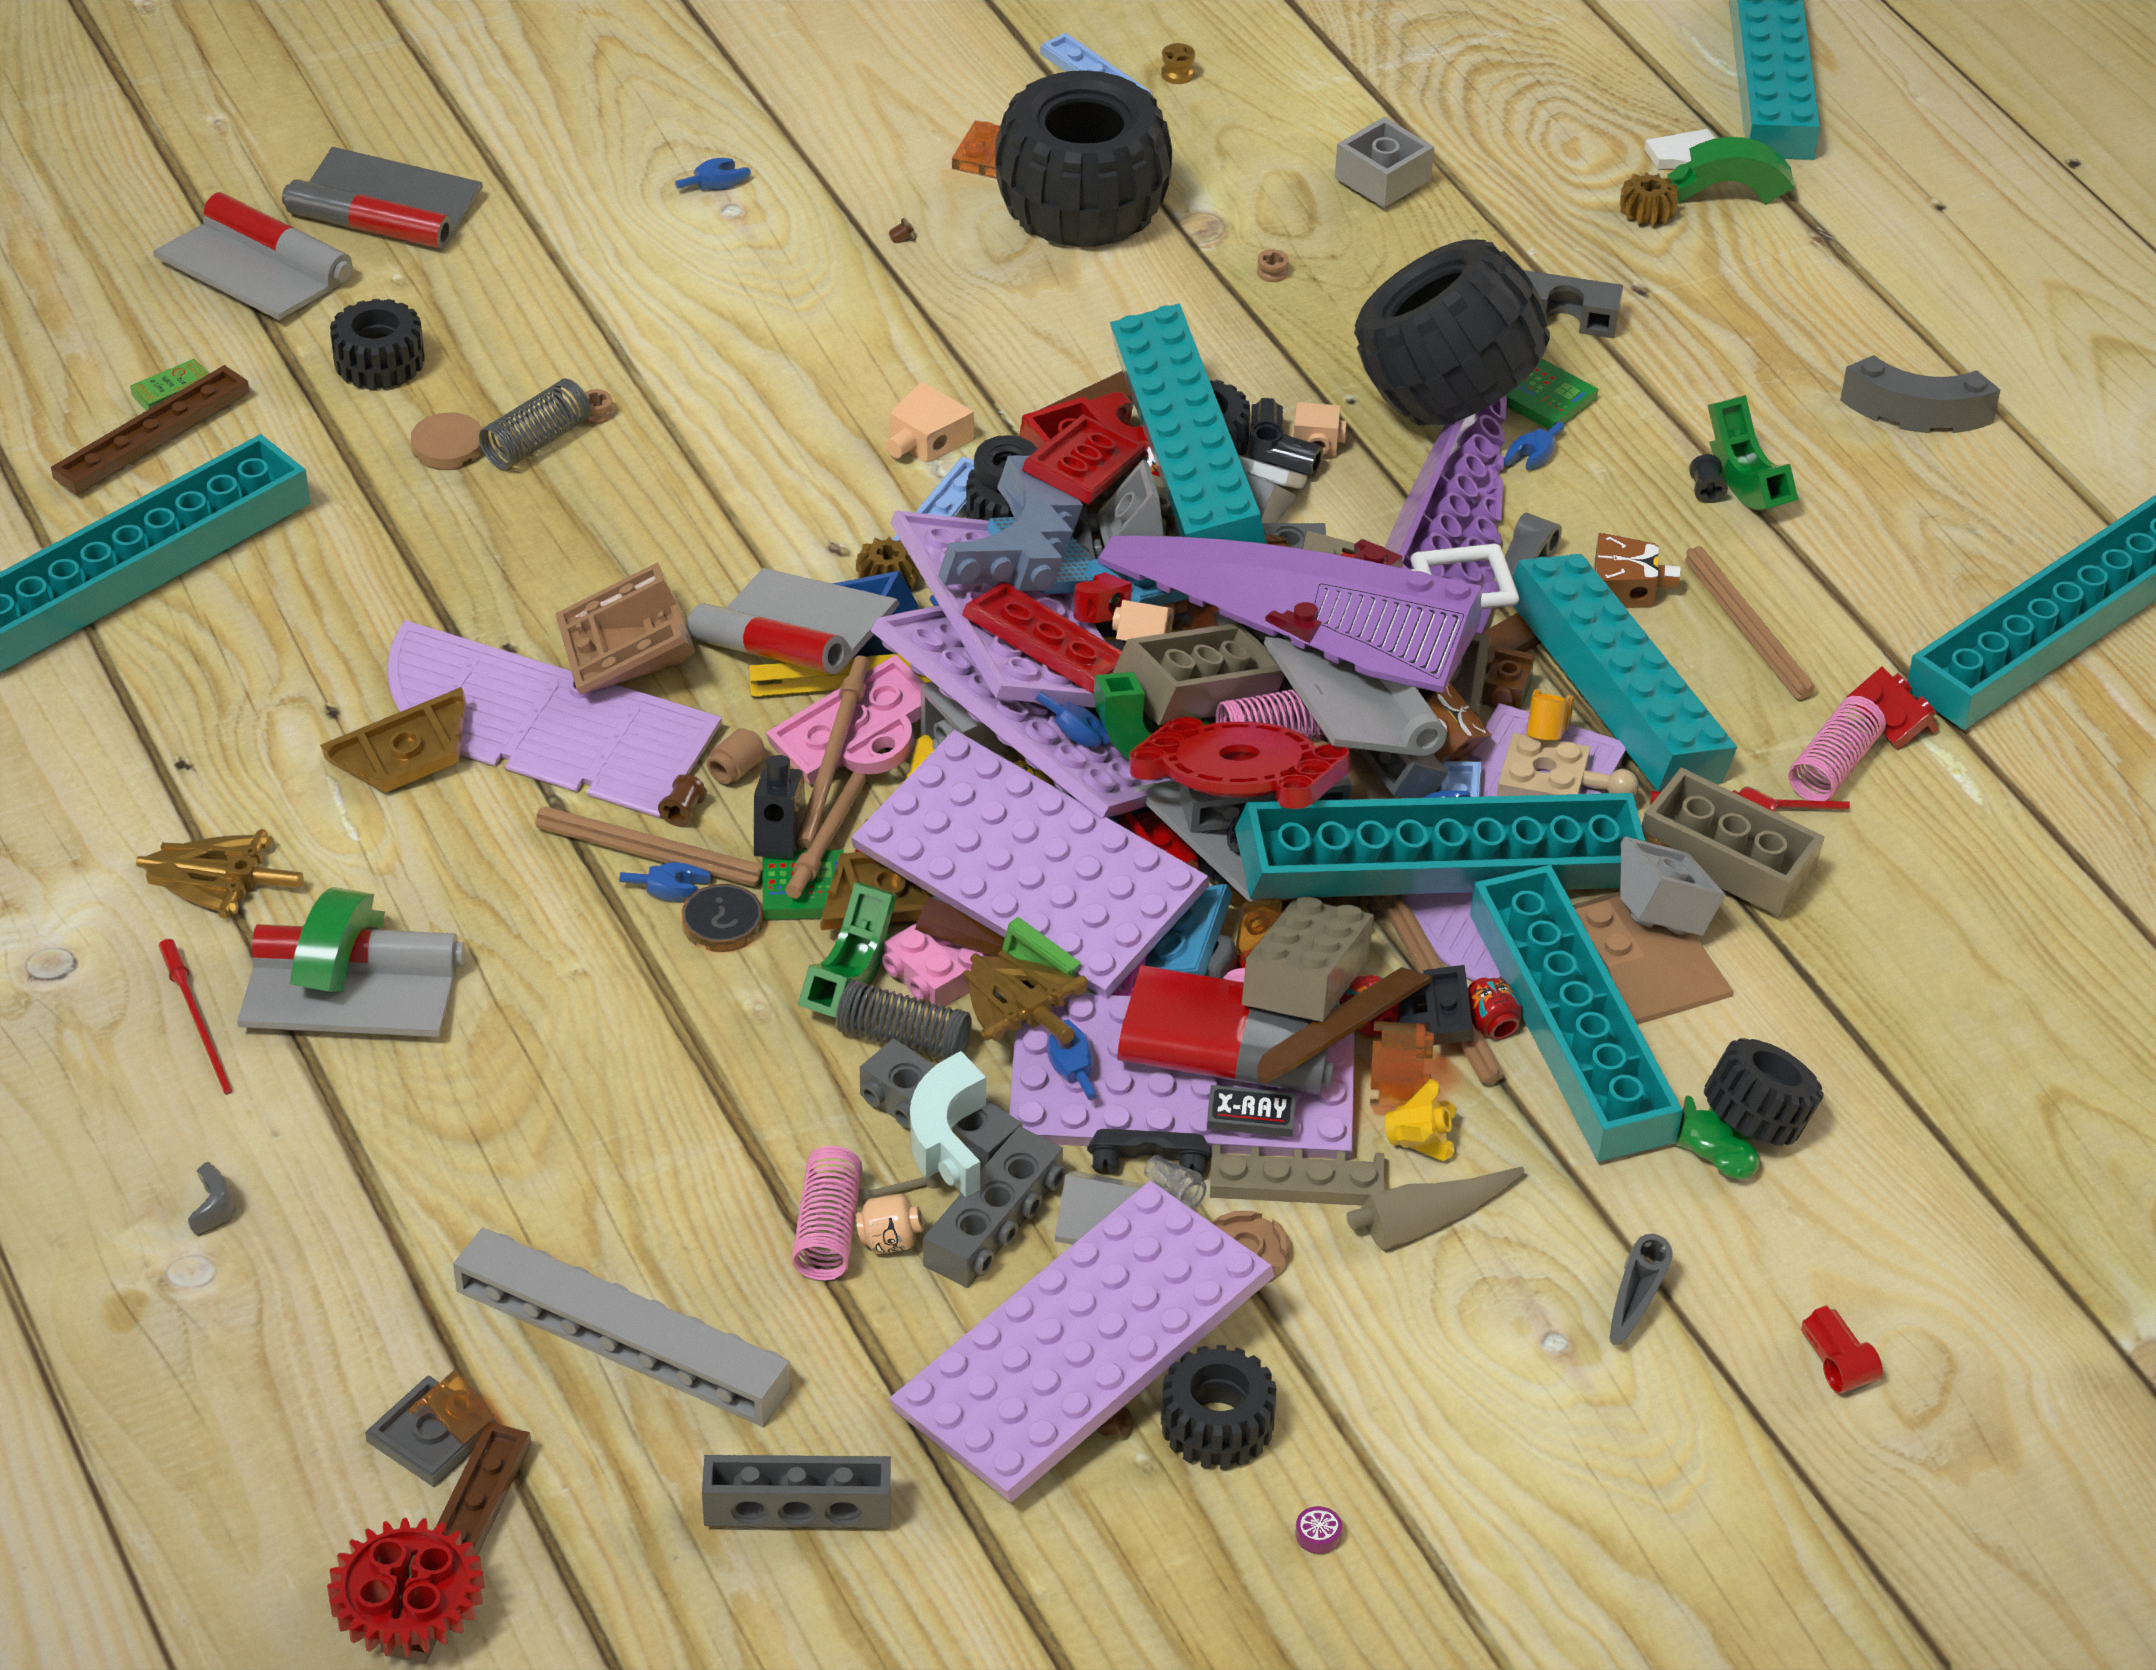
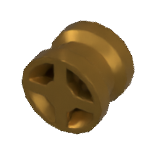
M1172 43L1164 47L1162 51V60L1164 62L1161 68L1162 78L1171 84L1190 82L1194 77V67L1192 65L1195 60L1194 49L1183 43Z

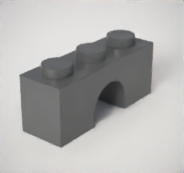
M1524 270L1540 295L1547 318L1557 313L1570 314L1579 320L1580 334L1614 339L1620 313L1623 285Z

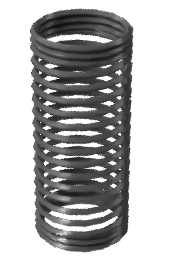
M564 378L480 429L479 443L483 453L497 468L504 470L510 468L529 456V454L534 453V451L539 450V448L544 447V445L568 432V430L589 419L591 408L588 397L583 389L573 380ZM561 387L565 388L573 395V397L575 398L580 407L582 415L581 417H579V411L577 409L576 404L574 403L572 398L564 390L561 389ZM562 393L569 399V401L574 407L576 414L573 413L570 405L563 398ZM544 407H545V408L547 409V411L549 412L551 418L549 417V415H548L547 412L545 411ZM539 410L543 413L546 421L550 424L552 430L548 427L546 421L540 414ZM535 414L538 416L540 422H541L542 425L545 427L547 433L543 430L541 424L539 423V421H538L537 418L535 417ZM530 417H531V418L533 419V421L535 422V424H536L537 428L540 430L542 436L538 433L536 427L534 426V424H533L532 421L530 420ZM525 420L529 423L531 429H532L533 432L536 434V437H537V438L534 437V435L532 434V431L530 430V428L528 427V425L525 423ZM520 423L524 426L526 432L529 434V436L531 437V440H532V441L529 440V438L527 437V434L525 433V431L523 430V428L520 426ZM515 426L519 429L520 433L522 434V436H523L524 439L526 440V443H527V444H525V442L523 441L522 437L520 436V434H519L518 431L516 430ZM510 429L514 432V434L516 435L517 439L520 441L522 447H520V445L518 444L517 440L515 439V437H514L513 434L511 433ZM489 431L491 432V437L497 451L501 454L503 458H505L508 461V463L503 461L493 449L489 439ZM494 434L498 437V440L502 448L506 451L508 457L499 448Z
M851 980L843 990L836 1012V1027L839 1032L853 1033L854 1036L860 1035L861 1038L867 1037L868 1040L874 1039L875 1042L881 1041L882 1044L889 1043L891 1039L900 1040L902 1044H905L907 1041V1047L916 1051L917 1054L923 1053L924 1056L930 1055L931 1058L937 1056L938 1060H945L960 1051L965 1052L972 1025V1017L969 1012L962 1011L961 1009L952 1010L951 1007L945 1008L944 1005L938 1006L937 1003L931 1004L930 1001L924 1003L923 999L917 1001L916 997L910 999L909 995L903 997L902 993L896 995L895 991L889 993L888 989L882 991L881 987L875 989L874 985L868 987L867 983ZM872 990V996L868 1003L869 992ZM879 992V998L876 1002L875 1009L873 1012L876 994ZM886 994V1000H885V1002H884V1004H883V1008H882V1011H881V1015H880V1019H879V1025H878L877 1029L875 1030V1025H876L877 1019H878V1017H879V1013H880V1010H881L883 997H884V995ZM893 996V1002L888 1013L886 1027L882 1032V1027L888 1012L890 999ZM900 997V1004L895 1015L893 1029L889 1034L890 1025L895 1014L897 1001ZM853 998H854L853 1006H852L851 1012L849 1013L850 1006H851L852 1000H853ZM907 1000V1006L902 1017L900 1031L896 1036L897 1027L902 1016L904 1003ZM914 1002V1008H913V1010H912V1013H911V1016H910V1019H909V1024H908V1028H907V1033H906L905 1037L903 1038L904 1029H905V1027H906V1024H907V1021H908V1018H909V1013H910L911 1005H912V1003ZM921 1004V1010L916 1021L915 1031L912 1039L910 1040L911 1031L916 1020L917 1010L919 1005ZM928 1006V1012L925 1017L920 1039L918 1040V1033L922 1025L924 1012L926 1007ZM935 1008V1014L930 1026L929 1035L927 1041L925 1042V1035L929 1027L931 1014L933 1009ZM866 1010L865 1021L861 1027V1020ZM942 1010V1017L937 1028L936 1038L934 1040V1043L932 1044V1037L936 1029L938 1016L940 1011ZM873 1012L872 1023L868 1029V1023ZM949 1012V1019L945 1027L943 1040L941 1042V1045L939 1046V1039L943 1031L945 1018L947 1013Z

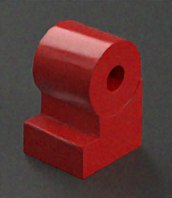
M1104 572L1094 575L1093 581L1076 584L1073 609L1074 619L1086 623L1113 620L1116 607L1121 608L1122 600L1131 601L1132 583ZM1116 593L1120 595L1118 606L1109 603L1111 597Z

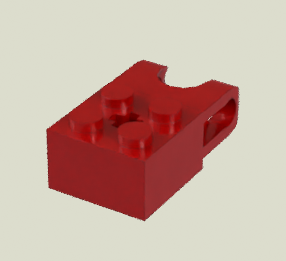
M1114 392L1091 400L1083 396L1022 415L1019 437L1032 442L1039 449L1078 417L1086 415L1137 442L1147 440L1142 426L1133 427L1128 425L1131 421L1133 402L1123 392Z

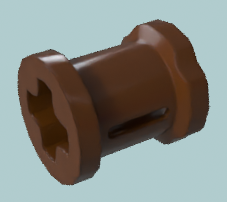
M679 774L673 781V790L670 795L664 797L659 802L658 811L661 817L669 824L683 827L687 826L692 820V810L695 805L702 803L706 798L707 789L696 776Z

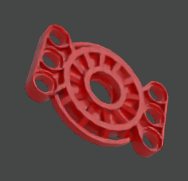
M1194 717L1173 718L1129 753L1130 775L1134 778L1154 780L1169 776L1174 781L1194 791L1230 798L1257 797L1274 793L1280 806L1291 809L1309 807L1349 772L1348 748L1332 746V744L1315 747L1313 741L1304 734L1290 728L1260 722H1223L1203 726L1202 721Z

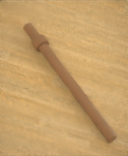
M856 656L854 658L849 677L843 680L839 692L841 698L839 709L796 841L797 845L801 848L808 849L815 838L856 704L862 701L866 689L864 679L869 666V660L864 656Z
M880 749L877 753L882 754L883 749ZM852 773L808 851L802 853L793 867L794 875L785 888L786 894L789 897H800L807 883L813 881L822 866L821 859L870 774Z

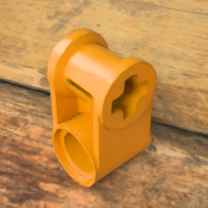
M1534 690L1531 697L1526 734L1537 739L1560 740L1570 726L1574 696L1567 695L1564 698L1552 694H1542L1541 690Z

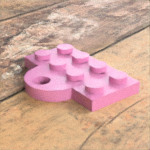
M897 655L866 672L864 679L866 689L862 701L856 704L836 769L844 766L853 772L861 774H878L899 766L911 754L915 744L911 724L921 719V685L926 683ZM841 688L766 732L769 744L780 755L787 756L790 759V765L794 769L803 771L804 780L809 785L815 783L841 702L839 696ZM886 747L893 748L890 752L884 754L877 753L880 749Z

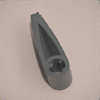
M1527 512L1520 517L1514 530L1513 540L1505 555L1511 576L1514 574L1518 560L1551 557L1562 534V526L1560 524Z
M1652 1233L1641 1236L1625 1260V1271L1619 1287L1609 1339L1613 1345H1621L1632 1332L1656 1294L1671 1263L1673 1255L1671 1245L1660 1235ZM1644 1257H1648L1653 1263L1646 1262Z

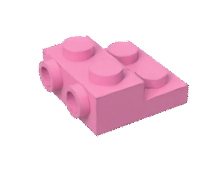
M916 924L883 942L882 962L886 971L892 977L899 978L917 1000L923 999L924 1002L930 1001L931 1004L937 1003L938 1006H946L969 993V985L965 982L963 971H971L972 962L970 957L974 953L980 956H988L915 930Z

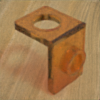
M1279 898L1246 902L1242 905L1236 948L1245 963L1248 955L1280 917L1282 902Z
M456 1369L440 1380L407 1409L413 1414L426 1404L460 1444L466 1443L494 1417V1413Z

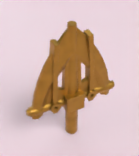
M264 829L258 830L255 835L213 837L184 844L162 842L160 846L161 851L148 856H138L136 859V865L143 867L147 872L148 884L163 886L185 900L217 910L219 917L223 919L228 918L231 913H238V900L246 897V891H253L256 883L301 888L304 881L302 872L258 867V864H261L263 861L261 849L269 847L272 842V836H268L267 831Z
M1004 950L998 953L999 957L980 956L977 953L970 957L972 962L971 971L965 970L963 975L965 982L969 985L973 1010L983 1027L982 1032L979 1033L983 1041L990 1039L998 1041L1003 1037L1004 1031H1018L1021 1029V1022L1023 1021L1032 1029L1041 1024L1064 1044L1073 1040L1074 1030L1052 1012L1051 1006L1061 1007L1065 1005L1064 998L1071 994L1082 995L1087 990L1088 979L1086 976L1074 978L1060 970L1043 964L1016 959ZM1020 980L1028 981V982H1029L1030 984H1032L1035 988L1030 989L1028 986H1026V985H1025L1024 983H1022ZM995 990H996L1003 998H1005V999L1008 1001V1003H1002V1002H1000V1001L994 996Z

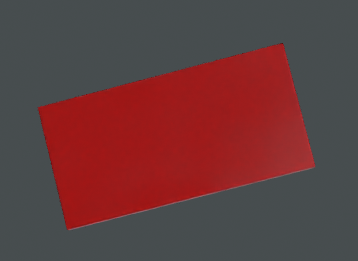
M1081 415L1026 458L1022 471L1089 504L1141 461L1147 448L1086 415Z
M1006 582L966 603L962 616L1092 694L1094 693L1095 675L1112 674L1122 653L1121 650Z

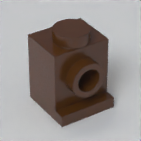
M1497 646L1495 657L1485 680L1482 704L1496 708L1501 703L1521 710L1531 685L1535 655Z

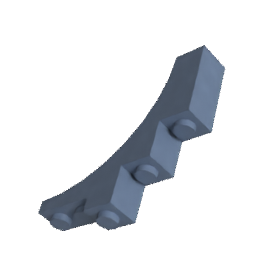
M1008 456L997 488L1009 504L1015 522L1010 527L993 536L974 541L949 543L938 577L945 585L1006 582L1012 583L1020 591L1052 590L1083 504L1075 497L1022 471L1024 462L1029 456Z

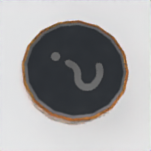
M712 884L698 889L686 899L681 909L682 931L687 939L696 946L697 942L705 945L706 950L713 952H730L746 947L754 941V935L758 931L760 933L763 927L762 904L754 893L737 885Z

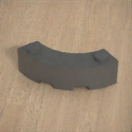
M1873 355L1846 367L1840 401L1859 414L1876 422L1879 417L1900 423L1899 429L1929 433L1930 428H1951L1952 433L1979 429L1994 423L2001 389L1977 370L1957 376H1924L1895 368Z

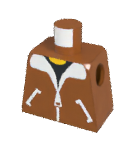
M1598 533L1594 570L1625 608H1650L1654 605L1657 587L1678 589L1680 566L1658 565L1659 546L1655 543Z
M1450 682L1444 693L1428 690L1422 695L1446 729L1447 736L1443 746L1433 753L1441 762L1463 759L1492 736Z

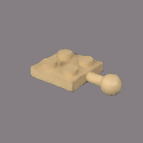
M1513 733L1499 778L1497 796L1580 794L1582 786L1607 790L1608 793H1633V796H1635L1639 783L1635 774L1626 769L1616 770L1611 775L1586 771L1591 746L1557 740H1543L1524 734ZM1547 769L1550 770V773H1541L1536 770Z

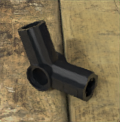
M1261 398L1259 402L1252 404L1249 458L1314 477L1319 470L1323 457V447L1285 435L1283 431V406L1276 403L1274 398Z

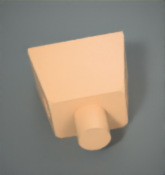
M922 381L891 411L889 415L890 438L885 441L886 449L894 458H900L909 452L924 462H931L974 440V411Z

